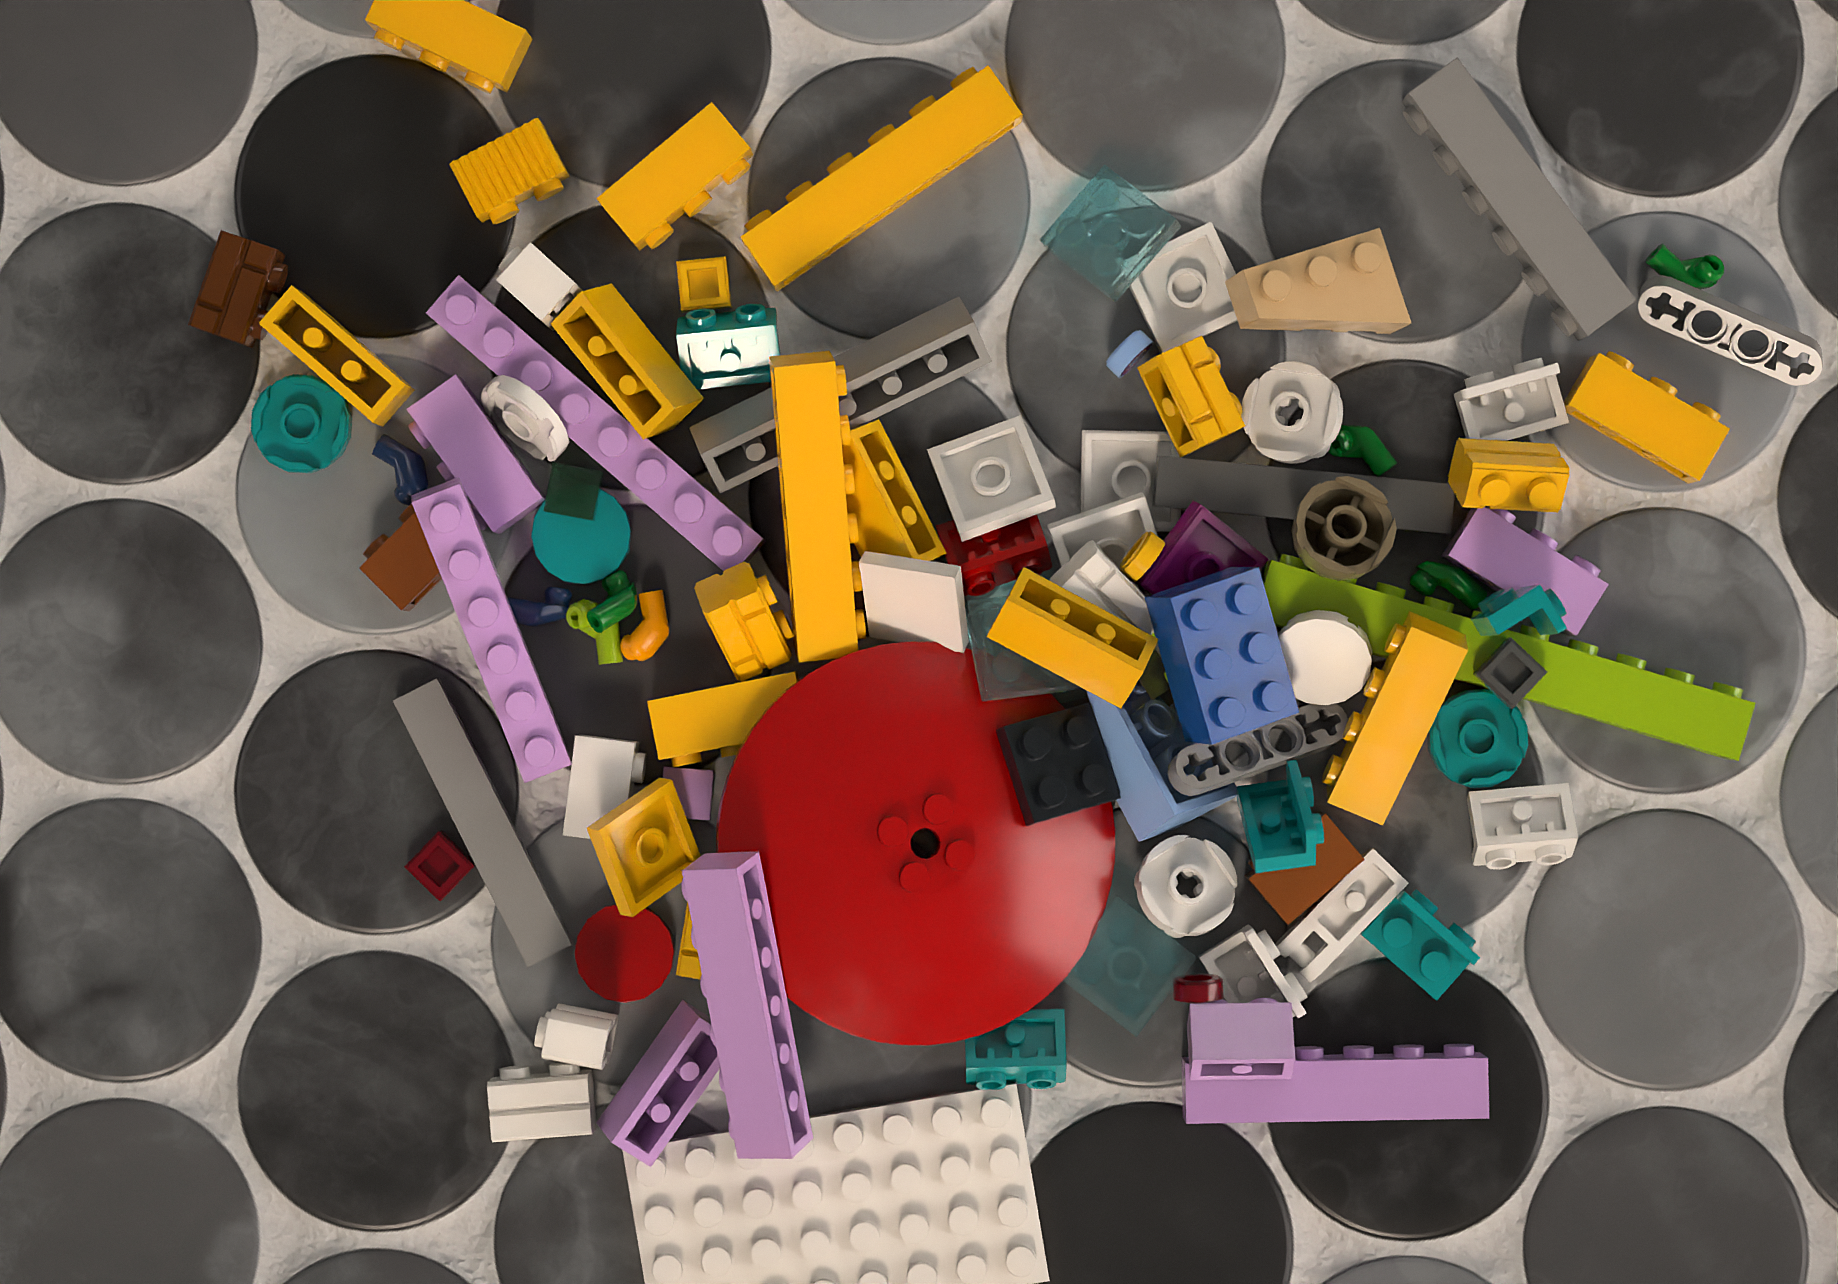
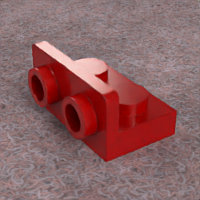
M1037 515L963 542L954 520L936 525L939 539L947 553L945 554L947 564L961 566L964 596H981L991 592L996 586L1015 581L1023 567L1038 575L1052 568L1048 545Z

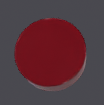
M1188 974L1178 976L1172 981L1173 999L1175 1001L1202 1003L1224 998L1223 979L1218 975Z

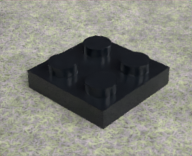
M1091 703L1010 724L996 730L1026 827L1121 798Z

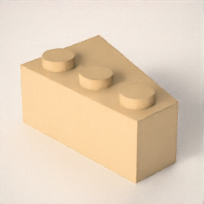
M1380 228L1244 269L1225 281L1240 329L1289 331L1314 329L1331 330V332L1373 331L1378 334H1391L1412 324Z

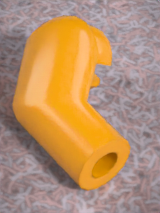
M663 590L638 594L643 620L631 635H624L621 639L620 650L626 659L632 661L636 659L638 661L653 657L667 639L669 623Z

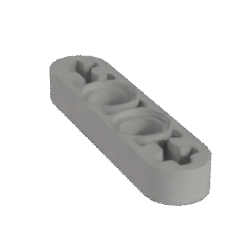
M1654 276L1647 280L1640 288L1638 296L1639 314L1644 321L1654 327L1791 385H1807L1815 381L1821 373L1823 367L1822 349L1818 342L1808 335L1672 277ZM1662 292L1669 294V304L1662 305L1660 310L1652 307L1653 298H1659ZM1688 301L1690 304L1686 308L1684 320H1678L1679 309L1683 310L1684 302ZM1710 310L1719 314L1722 322L1718 328L1712 331H1702L1695 327L1692 320L1697 313ZM1749 330H1757L1766 335L1768 342L1762 349L1750 351L1740 345L1739 337ZM1777 341H1782V352L1777 351L1776 359H1770L1775 353ZM1801 352L1808 354L1809 364L1801 363L1798 368L1791 367L1790 357L1797 358Z
M1336 703L1330 705L1308 704L1298 708L1299 713L1216 744L1196 743L1187 746L1169 763L1167 772L1169 781L1174 789L1181 794L1194 796L1285 765L1286 761L1299 760L1325 751L1342 739L1348 722L1347 714ZM1317 719H1320L1321 722L1329 720L1332 725V729L1328 732L1325 729H1319L1305 736L1304 729L1311 726ZM1271 729H1282L1290 736L1292 746L1289 752H1280L1272 747L1269 741V731ZM1227 744H1239L1246 750L1249 758L1246 767H1236L1229 763L1225 754ZM1212 759L1213 767L1205 770L1198 778L1195 775L1187 776L1183 770L1187 764L1196 767Z

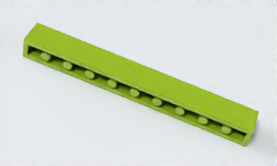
M1281 554L1279 562L1274 560L1266 562L1262 580L1274 623L1277 627L1284 628L1290 619L1301 613L1314 610L1338 612L1348 617V622L1354 624L1357 628L1359 625L1364 630L1372 648V655L1387 659L1389 653L1384 651L1387 638L1396 623L1404 624L1410 611L1466 635L1468 652L1455 679L1486 689L1488 688L1473 673L1508 637H1511L1547 671L1542 679L1525 695L1523 700L1726 760L1739 761L1756 704L1755 702L1741 699L1743 690L1719 682H1713L1712 689L1700 687L1693 684L1695 675L1667 667L1665 668L1664 675L1656 674L1645 670L1647 663L1645 660L1617 653L1616 660L1612 661L1596 656L1599 647L1569 639L1567 647L1548 642L1550 635H1540L1536 628L1521 625L1519 633L1505 630L1499 635L1481 636L1470 618L1452 613L1454 608L1452 603L1425 596L1424 603L1419 604L1404 599L1406 590L1392 585L1377 582L1375 590L1356 585L1357 579L1336 581L1325 578L1315 572L1308 571V567L1304 565L1300 558ZM1473 611L1471 618L1475 617L1481 612Z

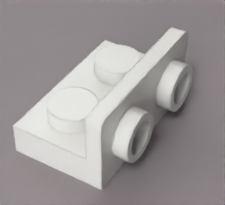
M1569 783L1468 792L1467 805L1474 842L1471 856L1474 866L1486 865L1490 869H1505L1515 865L1516 862L1537 861L1541 865H1554L1573 856L1578 833Z

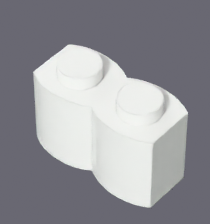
M559 1003L556 1009L553 1008L551 1012H546L545 1017H540L534 1046L542 1048L541 1057L543 1059L603 1070L605 1064L609 1063L612 1055L618 1015Z

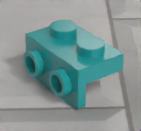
M1540 584L1521 587L1516 591L1513 587L1506 591L1501 589L1481 601L1478 606L1482 612L1471 618L1481 636L1499 635L1526 617L1530 618L1540 635L1559 634L1567 629L1561 617L1567 614L1562 602L1552 589L1549 588L1544 591Z
M1297 760L1286 761V780L1237 786V803L1255 873L1316 865V844L1324 843L1323 823L1320 813H1311L1310 807L1314 806L1310 777H1301Z

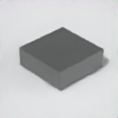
M1508 637L1473 674L1507 707L1513 709L1542 679L1547 671L1511 637Z

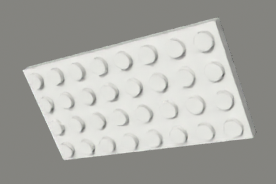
M1016 1082L1006 1083V1087L1000 1090L972 1088L811 1115L809 1118L813 1139L792 1159H738L735 1142L731 1138L729 1130L670 1139L651 1167L623 1150L645 1284H1035L1050 1281Z

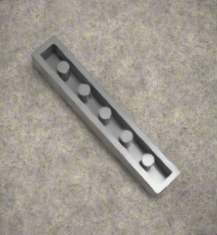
M1458 57L1406 95L1402 103L1406 107L1403 115L1407 123L1418 135L1425 133L1436 147L1432 154L1438 165L1449 176L1455 173L1466 189L1462 191V195L1466 203L1478 216L1483 213L1495 227V230L1492 231L1495 242L1506 255L1510 256L1514 253L1525 268L1521 272L1525 283L1537 296L1545 295L1555 309L1551 312L1554 322L1566 336L1569 337L1573 334L1579 341L1589 336L1636 301L1630 290Z
M958 296L833 357L836 365H844L846 374L847 395L838 396L840 415H848L850 430H853L992 362L976 324L960 297ZM772 387L689 427L698 451L720 494L778 466Z

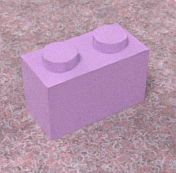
M1257 998L1249 1003H1228L1221 999L1212 1002L1190 1004L1187 1021L1190 1080L1292 1078L1295 1063L1291 1002L1279 1003L1272 998Z

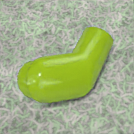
M585 599L571 604L566 612L567 623L572 628L580 629L596 639L599 665L623 662V655L620 650L619 622L598 633L590 626L587 620V612L599 604Z

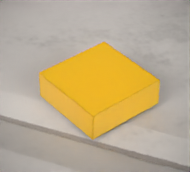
M726 256L676 261L682 313L696 309L715 310L732 308Z

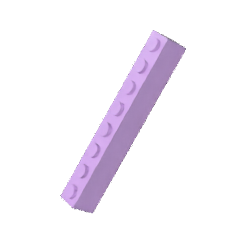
M458 275L426 312L428 316L495 374L515 378L533 389L559 416L570 439L720 569L724 571L744 561L748 563L764 545L765 539L648 438L643 440L630 422L462 277Z

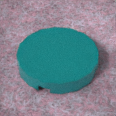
M292 374L276 381L273 385H269L260 393L252 410L251 432L258 449L269 463L290 473L311 474L328 468L343 455L351 439L352 416L346 399L327 382L313 375Z
M574 485L559 489L542 503L534 517L531 538L536 557L549 573L565 582L590 584L601 581L611 575L624 562L630 552L632 529L628 513L615 497L598 487Z
M1487 689L1463 690L1446 698L1442 703L1427 734L1428 751L1436 768L1450 781L1470 788L1492 787L1509 779L1521 764L1528 749V727L1519 708L1515 706L1513 709H1510L1492 691Z

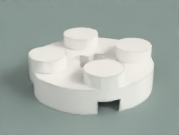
M1295 361L1278 363L1270 367L1272 370L1264 373L1260 379L1255 378L1244 394L1241 405V418L1245 424V427H1243L1245 433L1249 435L1251 442L1263 455L1273 460L1290 464L1302 463L1312 458L1324 456L1329 451L1331 443L1336 439L1343 420V403L1338 386L1317 368ZM1298 399L1299 408L1304 410L1301 419H1297L1294 425L1288 426V420L1280 416V411L1282 407H1290L1292 400Z
M1177 835L1165 839L1145 856L1139 871L1134 877L1137 898L1143 912L1154 925L1164 930L1167 935L1173 938L1199 936L1213 930L1229 916L1234 906L1233 900L1235 898V888L1237 887V874L1234 865L1228 855L1217 844L1206 839L1201 841L1197 838H1187L1189 835ZM1181 873L1185 879L1193 876L1197 880L1198 885L1193 889L1195 898H1189L1186 894L1180 895L1176 889L1178 885L1176 876Z

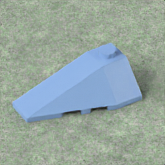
M1139 680L1121 709L1087 691L1121 796L1116 801L1138 842L1170 832L1237 796L1235 783L1194 796L1181 794L1174 789L1167 773L1169 763L1182 749L1196 744L1185 742L1174 703L1168 706L1160 696L1152 700ZM1212 759L1196 767L1187 764L1183 770L1187 776L1195 775L1198 778L1205 770L1213 767Z

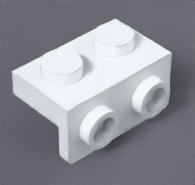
M1537 358L1512 366L1515 374L1496 380L1494 372L1491 371L1464 379L1466 389L1454 393V398L1465 437L1467 439L1509 441L1568 424V416L1556 374L1560 373L1558 363L1544 366L1542 358Z
M1248 924L1198 956L1209 974L1218 975L1223 979L1224 998L1228 1003H1249L1257 998H1272L1279 1003L1291 1002L1292 1018L1295 1016L1300 1018L1306 1014L1300 1002L1308 997L1292 972L1285 976L1280 972L1273 959L1281 954L1265 929L1256 934L1255 930Z

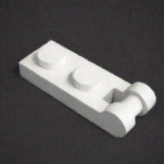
M1371 847L1362 855L1365 860L1327 891L1275 944L1284 958L1290 956L1301 967L1299 973L1308 982L1315 980L1409 884ZM1313 931L1325 942L1316 953L1303 942Z

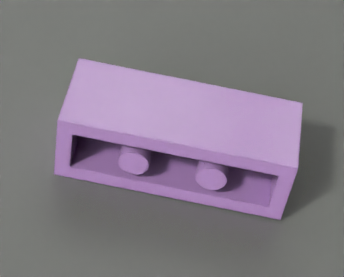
M455 374L407 408V411L414 419L413 422L408 424L410 431L424 449L432 445L443 460L437 465V469L446 482L458 477L460 478L464 491L471 500L470 506L478 526L482 531L490 527L492 532L501 534L541 506L547 499L509 443L501 435L492 419L485 413L483 406L463 378Z
M1489 506L1487 508H1471L1441 557L1496 592L1501 589L1506 591L1511 587L1516 591L1521 587L1539 584L1544 591L1549 588L1552 589L1562 602L1567 613L1561 617L1567 627L1561 633L1566 636H1577L1609 585L1598 578L1601 570L1577 555L1574 556L1572 561L1555 551L1558 543L1546 534L1536 529H1532L1530 534L1512 524L1516 517L1508 510L1490 509Z
M684 1000L680 1002L596 1122L611 1143L650 1167L720 1069L716 1045L712 1043L710 1037V1017Z

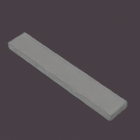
M436 678L393 700L527 968L573 945L574 943L440 678Z

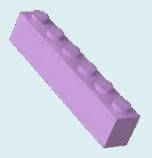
M455 478L412 495V505L524 783L572 765L565 741L460 478Z
M759 851L705 853L682 870V894L685 900L688 901L692 921L691 940L698 952L702 972L700 985L703 995L707 998L710 1013V1037L717 1049L720 1065L719 1084L725 1093L729 1111V1134L735 1142L738 1159H792L813 1139L760 853Z
M1445 1044L1444 1053H1424V1046L1395 1045L1393 1046L1394 1054H1374L1373 1046L1353 1045L1344 1046L1343 1054L1324 1055L1323 1047L1301 1046L1295 1047V1063L1291 1079L1190 1080L1189 1057H1181L1183 1119L1186 1124L1489 1119L1488 1057L1481 1052H1474V1045Z

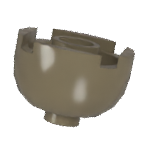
M1350 476L1336 477L1335 480L1325 481L1322 484L1319 483L1313 486L1296 508L1291 530L1294 549L1304 565L1319 576L1336 581L1357 579L1377 568L1393 547L1397 530L1395 518L1392 520L1391 512L1386 506L1388 500L1381 491L1369 482Z

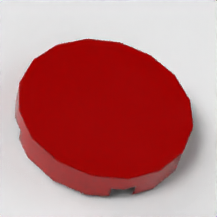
M613 904L605 906L587 919L577 936L574 955L578 973L590 990L606 1000L627 1003L645 999L662 986L673 968L675 946L671 930L654 911L646 907L634 917L620 915L617 905Z

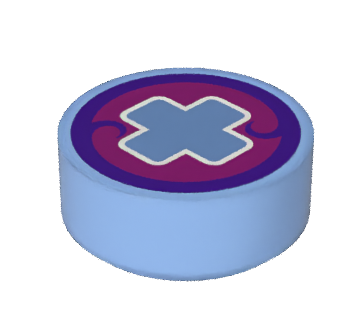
M1136 330L1114 350L1107 359L1106 366L1118 378H1121L1145 356L1154 342L1142 330Z

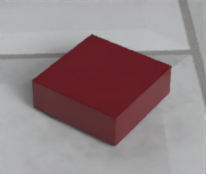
M441 830L404 867L436 899L442 901L476 865Z

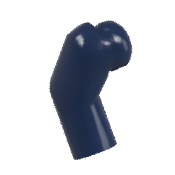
M383 434L375 445L372 455L394 467L397 484L394 490L395 497L400 503L409 506L412 504V495L428 488L425 462L420 454Z
M549 586L545 590L544 603L507 597L517 624L534 627L565 619L569 603L572 599L571 591L569 589Z

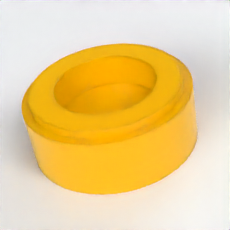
M1145 532L1123 558L1119 566L1120 571L1133 582H1136L1157 559L1165 546V542L1153 532Z

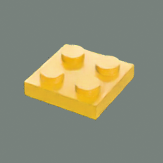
M659 777L587 827L588 834L620 915L629 917L637 915L680 884L683 878L682 870L701 857L671 779Z

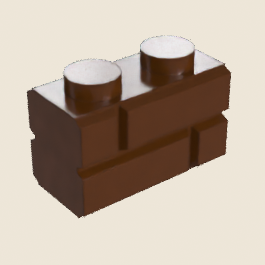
M221 230L188 325L253 348L256 339L263 340L267 335L268 331L259 322L269 312L266 309L272 292L280 293L288 275V265L283 263L285 254L272 247Z

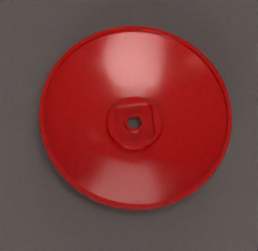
M937 642L882 644L834 659L806 674L786 689L765 710L751 728L735 756L720 799L716 825V853L759 851L786 996L800 1009L827 1025L848 1034L876 1042L896 1045H936L957 1042L1001 1027L1029 1011L1047 997L1067 977L1082 957L1097 930L1112 885L1115 864L1112 802L1026 827L996 730L1003 726L1065 709L1031 677L1008 663L968 648L965 649L964 653L955 652ZM923 828L932 831L937 839L935 852L927 858L916 856L910 845L914 833Z

